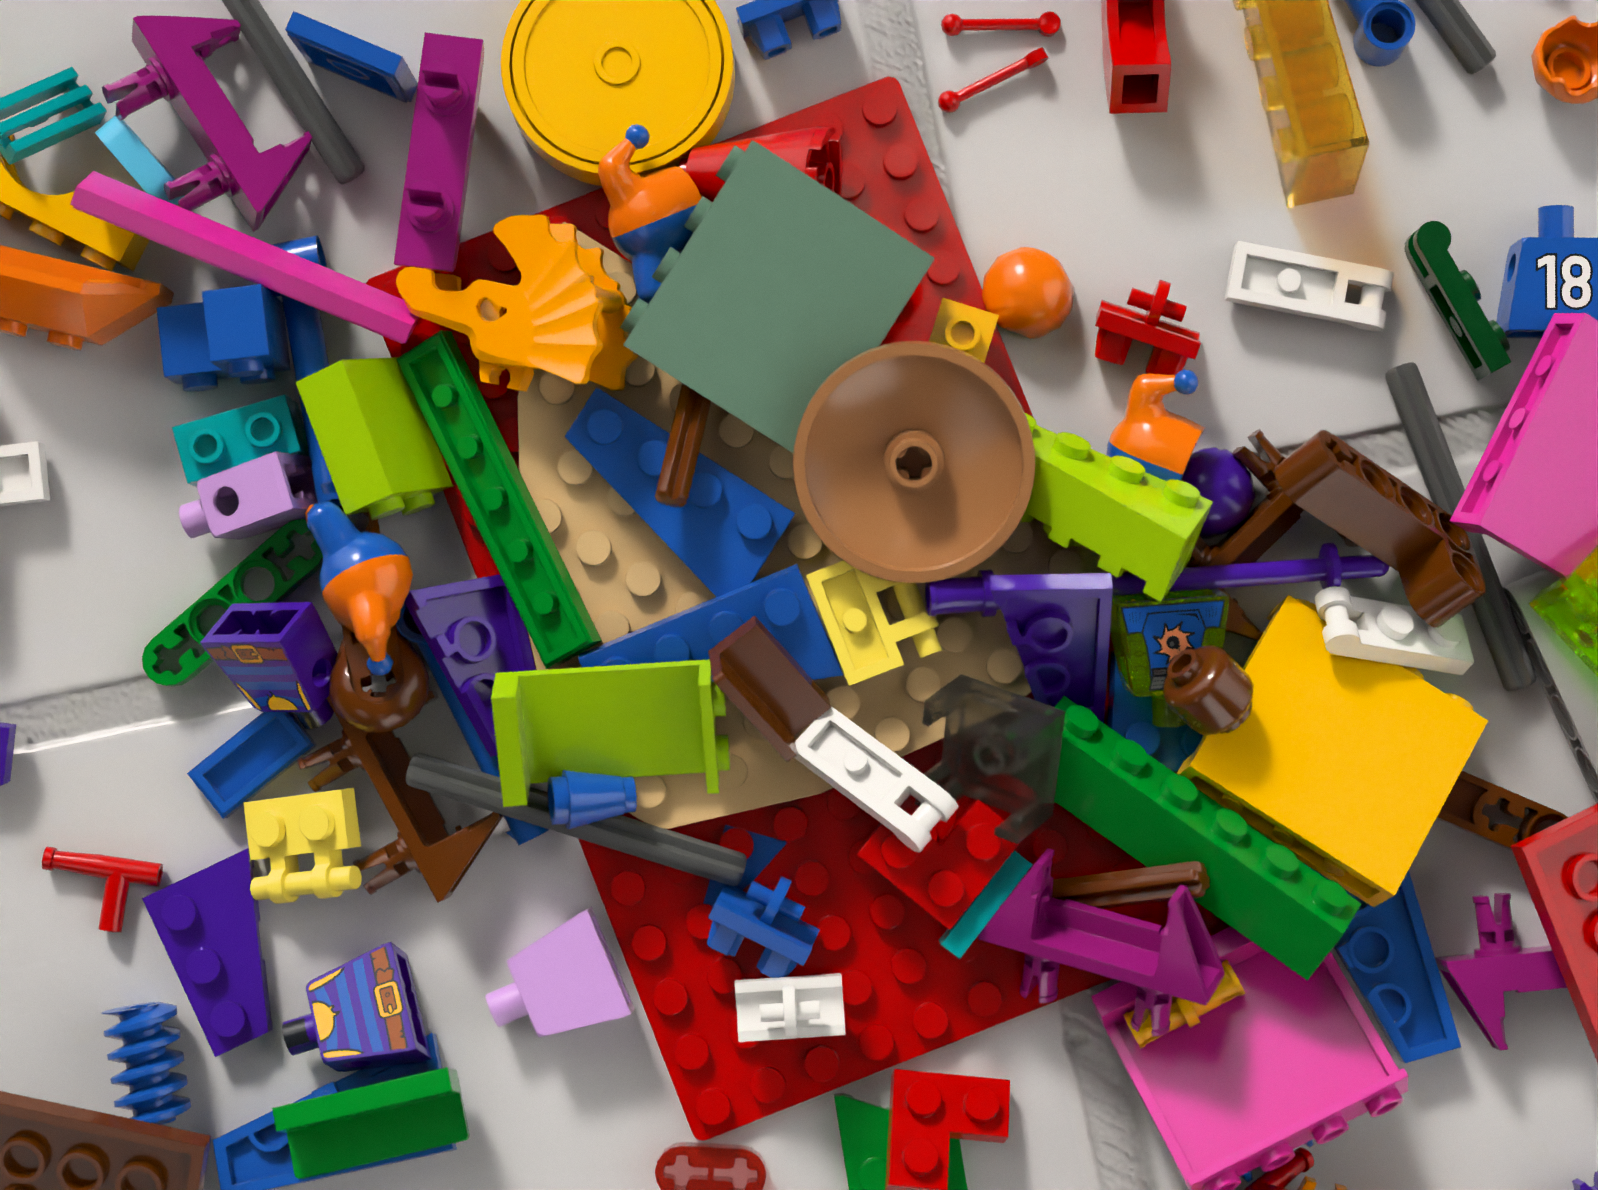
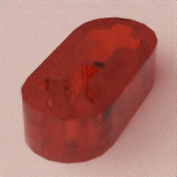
M674 1143L665 1148L661 1153L655 1169L656 1182L661 1190H762L767 1175L766 1164L761 1154L752 1147L736 1144ZM678 1155L688 1156L689 1166L708 1168V1175H691L688 1178L687 1185L680 1186L676 1185L675 1175L666 1173L665 1166L674 1165ZM736 1158L747 1159L748 1169L757 1170V1178L747 1179L745 1188L739 1189L734 1187L733 1178L729 1176H714V1169H731L735 1164Z

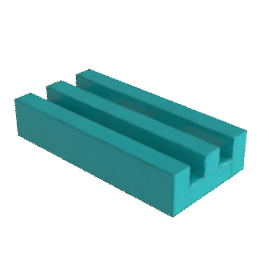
M73 67L0 98V120H3L63 92L65 93L0 122V153L9 165L101 124L107 110L101 102L97 104L91 102L90 98L93 92L86 84L80 87L76 83L79 75ZM74 106L79 111L13 142L8 137L25 128L37 126L47 121L48 118Z
M1014 850L950 930L947 928L938 940L940 944L960 959L1033 864Z

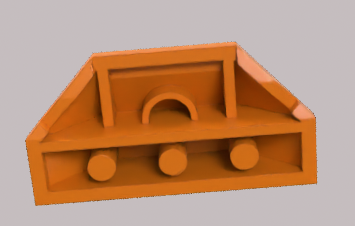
M0 245V332L25 337L27 329L31 328L47 332L46 342L81 351L83 341L102 346L157 313L156 308L169 306L173 300L174 292L158 282Z

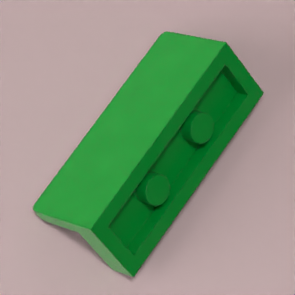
M449 1067L272 1108L276 1132L287 1133L294 1175L298 1179H305L467 1141L470 1136L457 1070Z

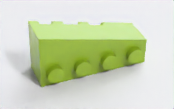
M1025 413L1032 433L1035 450V475L1030 500L1020 522H1030L1036 518L1044 523L1043 529L1048 534L1047 538L1066 549L1071 546L1087 547L1099 554L1098 567L1117 578L1123 575L1124 570L1131 572L1146 581L1143 593L1162 602L1188 564L1213 501L1200 496L1199 490L1189 483L1175 479L1165 481L1146 473L1144 466L1131 458L1124 456L1109 457L1090 448L1091 445L1087 440L1078 435L1067 432L1056 434L1036 425L1037 422L1032 416Z

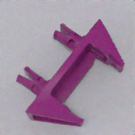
M155 15L134 17L132 43L145 61L146 66L111 84L104 85L102 92L107 104L118 101L116 103L115 116L121 121L128 115L159 99L164 98L170 101L208 163L173 181L164 183V190L168 199L172 200L185 195L178 200V206L193 211L226 194L233 199L248 225L255 232L260 228L310 150L311 134L308 131L303 136L286 145L279 144L261 153L255 148L253 144L254 139L203 61L210 57L216 49L232 41L236 42L239 40L241 25L238 20Z
M426 32L424 34L394 265L453 272L456 268L484 65L483 39Z
M1049 848L1037 860L979 934V940L1025 953L1023 977L1020 985V994L1025 999L1037 983L1039 986V1003H1048L1057 998L1060 963L1137 985L1135 1009L1131 1025L1138 1032L1151 1011L1152 1036H1162L1169 1032L1172 996L1207 1005L1225 974L1213 941L1187 886L1180 885L1168 902L1167 924L1162 929L1161 925L1069 899L1063 901L1053 898V877L1050 874L1052 857L1055 850Z
M1494 893V914L1489 897L1475 895L1472 896L1475 904L1480 948L1474 949V953L1442 956L1435 957L1438 970L1489 1044L1500 1051L1508 1050L1503 1022L1505 1019L1504 991L1515 990L1517 993L1561 989L1567 988L1550 945L1521 948V945H1515L1510 905L1511 893Z

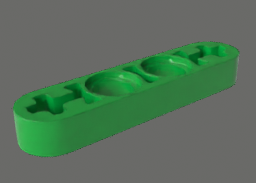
M292 520L283 525L147 644L142 655V664L145 673L151 680L165 686L184 685L214 661L206 651L200 656L196 648H190L178 660L183 668L179 673L171 670L161 672L159 666L164 661L160 653L164 647L169 650H178L189 641L188 638L180 634L181 630L185 627L192 639L200 644L206 636L200 628V619L207 608L219 605L227 610L235 603L282 602L322 567L323 555L316 540L311 544V548L315 553L311 559L299 555L285 565L295 572L288 580L282 568L268 559V555L273 551L281 559H284L295 548V544L291 540L295 533L305 537L312 534L307 527L306 520ZM263 567L271 572L275 585L269 597L264 600L255 601L247 596L244 590V580L251 570Z

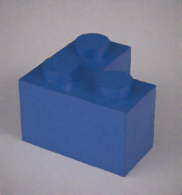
M262 284L202 291L203 302L156 308L164 377L175 384H182L183 391L196 392L218 388L217 379L240 377V383L245 385L264 384L276 380L275 372L291 370L283 302Z

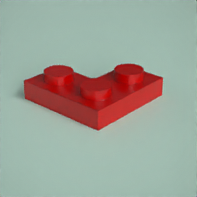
M894 1069L891 1074L885 1190H948L950 1138L1005 1143L1009 1132L1010 1080Z

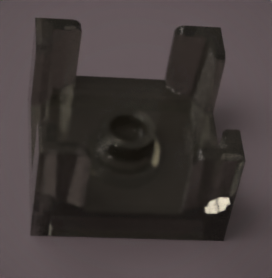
M962 674L925 700L923 725L929 727L941 717H946L942 760L924 773L926 777L949 793L955 801H958L963 796H967L1012 813L994 828V835L1019 844L1053 816L1065 711ZM915 798V805L920 806L922 803Z

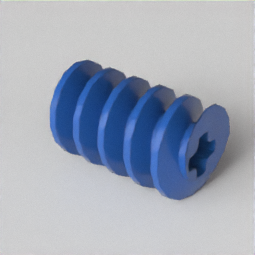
M149 1002L101 1012V1014L119 1017L120 1021L104 1031V1037L122 1040L123 1046L107 1054L108 1061L126 1064L124 1071L110 1078L111 1084L126 1086L130 1090V1093L114 1101L115 1108L132 1110L133 1116L130 1118L159 1125L175 1121L176 1116L191 1108L190 1098L172 1094L188 1084L187 1075L169 1071L184 1061V1053L182 1051L166 1048L167 1045L181 1038L180 1029L162 1025L163 1022L177 1015V1005Z

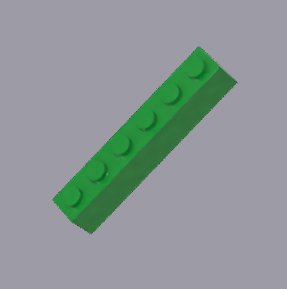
M1063 696L1041 722L1011 770L1146 867L1193 861L1203 863L1207 875L1210 877V887L1206 889L1202 897L1193 898V900L1306 980L1311 977L1343 936L1361 905L1360 902L1348 895L1341 885L1318 874L1298 860L1288 848L1268 839L1248 825L1238 813L1221 806L1197 789L1188 778L1171 771L1147 754L1141 745L1124 738L1101 722L1091 710L1077 705L1066 696Z

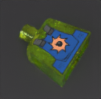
M1217 588L1168 592L1162 602L1147 594L1112 596L1110 634L1120 681L1123 688L1135 697L1151 696L1152 724L1154 726L1179 727L1186 725L1167 705L1163 696L1167 668L1172 659L1184 650L1195 649L1200 646L1214 645L1223 649L1229 596Z

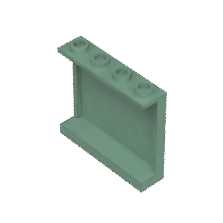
M752 140L745 151L734 145L716 174L717 177L725 181L723 187L713 202L702 196L684 225L685 228L693 232L681 253L672 247L669 248L652 275L653 279L661 283L660 287L649 304L640 298L637 299L620 329L629 334L623 344L625 347L794 454L796 435L804 411L820 385L845 362L867 350L880 346L935 258Z

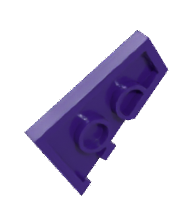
M1111 573L989 575L991 593L996 605L1000 606L1006 621L1007 632L1013 646H1016L1024 665L1025 676L1043 720L1063 696H1066L1077 705L1091 710L1104 723L1113 593Z
M501 575L410 590L404 603L489 756H497L491 702L495 674L536 670L527 628Z
M249 848L142 898L215 1057L273 1030L265 960L262 959L258 924L260 921L258 900L252 897L250 891V884L253 880L252 868L255 867L254 860H250Z

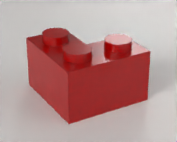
M974 798L942 839L937 843L931 838L920 853L907 847L891 830L879 822L857 849L856 854L950 930L1025 837L983 802Z

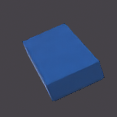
M262 712L187 774L224 819L244 805L243 802H248L288 770L299 758L304 757L314 749L317 744L291 712Z

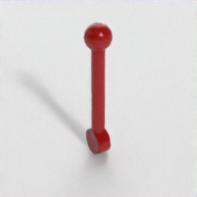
M1050 11L1043 13L1040 18L961 19L960 16L952 13L946 15L941 21L942 31L948 36H956L961 31L1038 30L1043 36L1050 37L1057 33L1061 25L1059 16Z
M1043 47L1038 48L1027 54L1023 59L957 92L944 91L938 98V106L945 113L955 112L959 108L960 102L1026 69L1039 66L1047 61L1049 57Z

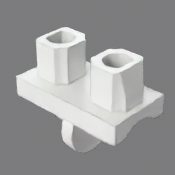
M841 973L735 980L739 1042L846 1035Z

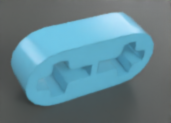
M113 116L95 132L146 193L178 206V200L185 195L169 200L164 190V183L173 181L175 178L124 120L120 121L116 116Z

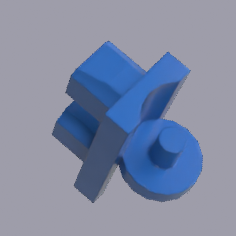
M755 0L736 8L739 18L737 23L743 38L750 36L762 58L768 60L792 49V43L784 25L787 21L804 16L813 40L822 39L841 31L839 0Z
M781 876L774 891L755 881L752 882L747 893L734 886L725 884L708 916L713 922L707 945L727 956H735L744 937H747L765 946L756 966L761 973L770 978L788 977L797 963L804 966L820 929L800 920L805 906L785 897L792 881Z

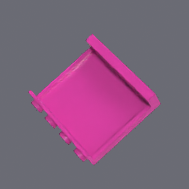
M1554 313L1450 522L1467 532L1490 536L1597 600L1598 320L1587 313Z
M1230 926L1210 937L1221 963L1228 960L1246 994L1239 995L1199 1016L1200 1023L1190 1028L1188 1023L1146 1044L1145 1047L1140 1048L1123 1017L1124 1013H1129L1135 1009L1138 986L1121 981L1091 996L1095 1012L1189 1190H1233L1241 1184L1239 1176L1261 1166L1264 1172L1276 1169L1289 1162L1295 1156L1293 1149L1315 1139L1317 1144L1332 1141L1349 1129L1348 1121L1366 1112H1369L1371 1117L1383 1115L1403 1102L1401 1095L1408 1092V1074L1404 1068L1399 1070L1331 951L1311 977L1306 980Z

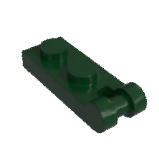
M1439 221L1426 222L1407 238L1404 251L1478 381L1512 362L1506 353L1510 350V344L1500 325L1494 320L1488 321L1477 301L1481 300V294L1473 277L1466 270L1459 271L1447 249L1451 244L1450 230Z

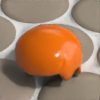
M1573 15L1541 34L1531 58L1536 82L1545 91L1562 102L1585 104L1598 98V22L1585 23Z
M1020 247L996 258L984 275L982 298L986 310L999 315L997 324L1001 328L1021 334L1029 339H1035L1051 333L1062 326L1072 311L1074 287L1060 261L1051 254L1037 248Z

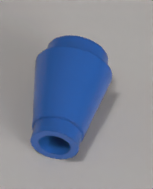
M563 770L561 776L548 778L547 800L552 825L565 824L569 830L636 811L637 795L633 777Z

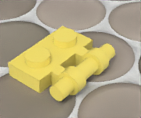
M845 561L806 575L848 687L903 666L904 662L896 643L904 639L913 638L920 658L942 650L934 630L935 627L939 626L936 616H928L916 583L894 582L877 578L854 568ZM893 587L905 620L889 625L877 593Z
M354 788L243 802L250 860L270 858L271 866L268 876L255 877L251 881L250 891L255 900L270 899L275 904L295 902L299 896L315 894L320 899L339 897L344 890L360 887L362 876L359 868L354 865L344 867L342 849L361 846ZM314 853L315 866L312 871L299 872L298 854Z

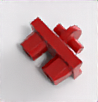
M1159 279L1153 294L1132 288L1127 304L1146 310V314L1101 300L1095 326L1099 327L1096 338L1095 357L1113 364L1124 365L1132 340L1135 339L1153 345L1145 373L1176 375L1184 368L1188 358L1195 360L1201 345V341H1198L1200 333L1160 319L1161 316L1182 322L1187 306L1168 300L1167 297L1171 283Z

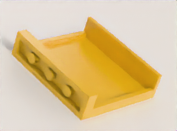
M1287 595L1268 614L1266 619L1270 622L1243 667L1254 685L1252 710L1243 724L1229 733L1204 735L1195 752L1184 760L1177 774L1188 778L1197 789L1224 808L1238 813L1248 825L1268 839L1288 848L1298 860L1326 878L1338 883L1345 890L1367 904L1375 907L1395 896L1488 720L1475 713L1473 706L1464 698L1456 694L1444 693L1426 682L1422 673L1414 667L1329 653L1325 648L1322 634L1326 621L1318 617L1316 605L1307 600L1295 599Z

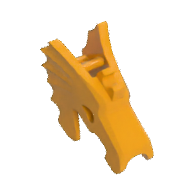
M544 215L509 216L494 225V234L507 248L521 272L522 279L518 285L512 286L487 280H476L465 290H461L462 280L456 275L435 274L431 269L405 267L398 273L396 277L397 288L412 314L464 333L469 337L472 352L479 359L481 382L499 385V376L503 370L507 369L510 373V382L507 388L527 392L533 379L534 369L553 373L575 384L584 385L589 380L610 390L622 391L625 388L626 369L639 356L623 345L628 337V333L620 329V326L632 307L627 305V300L623 292L620 291V283L607 275L603 267L604 250L598 247L592 249L582 248L577 242V228L573 224H550L549 218Z

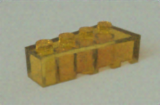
M1233 0L1235 9L1237 11L1243 10L1246 23L1244 29L1246 50L1250 61L1255 63L1259 81L1260 100L1266 112L1286 207L1289 208L1354 194L1370 143L1328 0Z

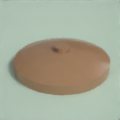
M902 341L875 347L853 357L836 369L820 385L804 411L797 431L793 454V474L798 499L809 524L817 536L834 554L854 568L877 578L903 583H927L954 577L974 568L994 554L1008 540L1023 517L1030 500L1035 475V450L1029 423L1020 402L1010 387L994 370L976 357L951 346L925 341Z

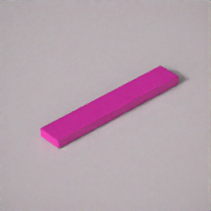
M95 171L90 173L75 188L70 205L79 211L256 284H262L270 290L401 344L407 342L419 320L418 316L409 311L404 300Z

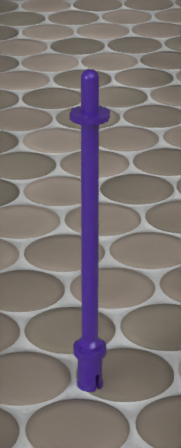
M1324 543L1320 548L1318 558L1186 567L1168 592L1320 581L1322 589L1341 586L1342 580L1384 576L1389 571L1390 566L1372 554L1340 557L1334 543ZM992 569L979 570L977 576L949 578L925 583V602L928 616L980 612L982 617L996 616L997 610L1001 609L1000 606L996 605L991 593L989 575H994ZM1124 572L1118 578L1111 574L1112 596L1145 594L1143 593L1146 584L1145 580L1131 572Z

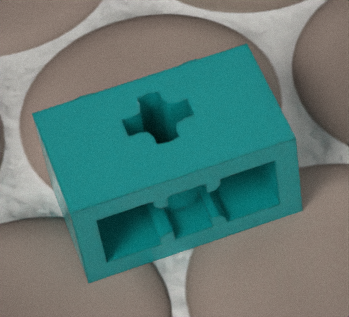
M285 394L172 427L187 483L197 487V482L203 478L276 451L309 456L304 424L298 403Z

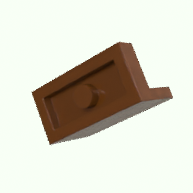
M754 615L708 651L712 679L775 750L789 762L798 755L794 736L831 708L830 701L827 695Z

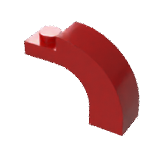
M1101 0L1103 66L1109 114L1167 112L1172 64L1166 35L1164 0Z

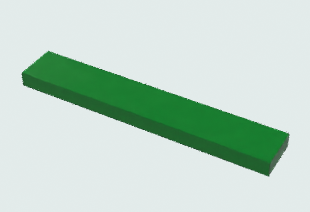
M440 330L396 360L545 668H556L602 640L452 332Z

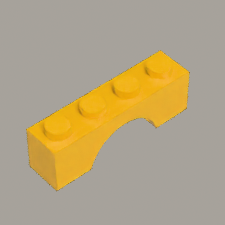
M14 134L8 136L12 142L14 139ZM0 153L1 217L10 220L15 211L33 220L29 228L31 232L58 246L62 245L65 237L84 246L80 256L107 271L112 272L116 263L131 271L135 270L150 239L73 208L70 204L74 191L60 195H47L29 190L21 181L15 164L9 165Z

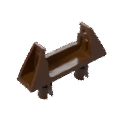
M1260 429L1253 432L1247 438L1261 458L1245 446L1237 447L1232 455L1239 459L1267 489L1264 494L1266 497L1248 514L1247 519L1232 529L1217 545L1209 546L1199 536L1186 567L1255 563L1301 518L1300 514L1304 509L1290 500L1283 492L1274 474V468L1286 458L1271 444ZM1334 530L1348 547L1359 546ZM1224 588L1203 590L1207 601L1225 599L1221 627L1219 629L1259 641L1263 632L1245 615V612L1237 604L1238 601L1235 598L1232 599Z
M428 691V697L424 705L439 698L436 691ZM373 692L374 697H383L386 695V692ZM328 695L327 700L343 728L341 731L342 737L306 757L299 758L297 762L300 770L330 762L329 766L307 782L314 792L321 790L323 786L358 767L364 771L366 770L399 831L397 832L398 839L362 859L353 861V865L357 866L360 871L383 863L386 865L385 869L363 885L364 888L372 895L378 889L415 869L418 873H422L436 901L439 903L451 897L503 818V815L492 812L465 828H462L461 825L456 826V832L449 835L444 826L446 822L430 792L411 787L406 783V773L411 757L400 737H396L393 730L390 732H365L350 726L335 711L330 695Z

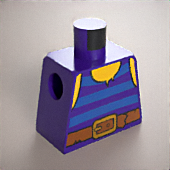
M312 602L232 604L200 642L204 650L253 708L261 712H294L305 729L318 728L328 722L333 716L334 711L327 697L329 695L330 674L338 653Z
M392 942L382 944L309 981L306 985V992L311 1013L282 1023L285 1044L292 1056L319 1048L323 1063L337 1072L416 1063L431 1059L408 957L404 951Z

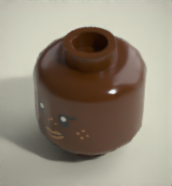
M1214 645L1184 650L1172 659L1167 668L1163 696L1167 705L1192 730L1202 735L1223 734L1238 728L1249 716L1252 710L1254 685L1248 673L1225 650Z

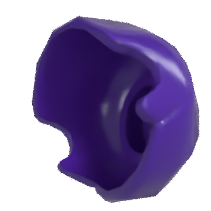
M1216 447L1203 448L1192 453L1181 481L1191 484L1199 490L1200 496L1213 501L1199 535L1202 539H1211L1231 531L1247 519L1256 497L1252 473L1227 449L1219 450Z

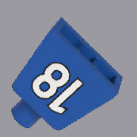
M1549 205L1538 208V237L1521 238L1510 246L1496 322L1503 329L1507 338L1541 339L1554 313H1587L1598 320V238L1574 237L1573 206Z

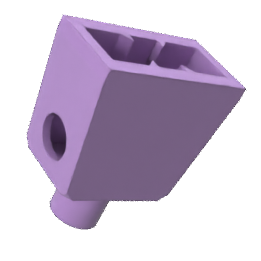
M276 451L199 480L197 482V489L200 499L179 507V517L184 531L190 538H196L211 532L214 538L245 539L281 528L292 520H306L304 513L310 505L317 503L311 469L312 462L309 456Z
M592 907L583 910L508 959L507 964L514 982L485 995L491 1015L498 1027L529 1015L538 1037L623 1018L630 1015L635 1009Z

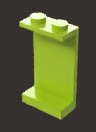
M710 659L501 672L495 674L491 702L503 807L526 806L528 804L530 784L547 783L549 777H559L562 775L563 770L621 777L706 773L707 794L719 793V771L730 770L728 734L717 735L716 717L726 716V697L712 679Z

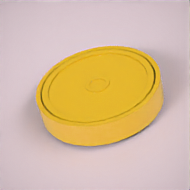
M521 0L513 12L503 39L501 51L502 84L506 99L522 135L533 150L555 169L567 176L589 184L602 186L598 174L599 162L609 151L625 139L627 129L633 124L644 126L649 132L650 139L644 148L635 150L629 162L632 171L642 176L671 166L679 167L681 159H688L693 148L712 143L724 124L733 99L735 66L728 26L715 0Z

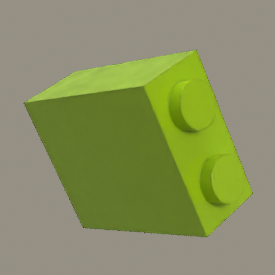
M399 357L340 360L296 382L346 515L369 512L371 519L377 520L399 511L402 512L403 516L414 514L435 505L433 495L453 486L436 440L396 360Z

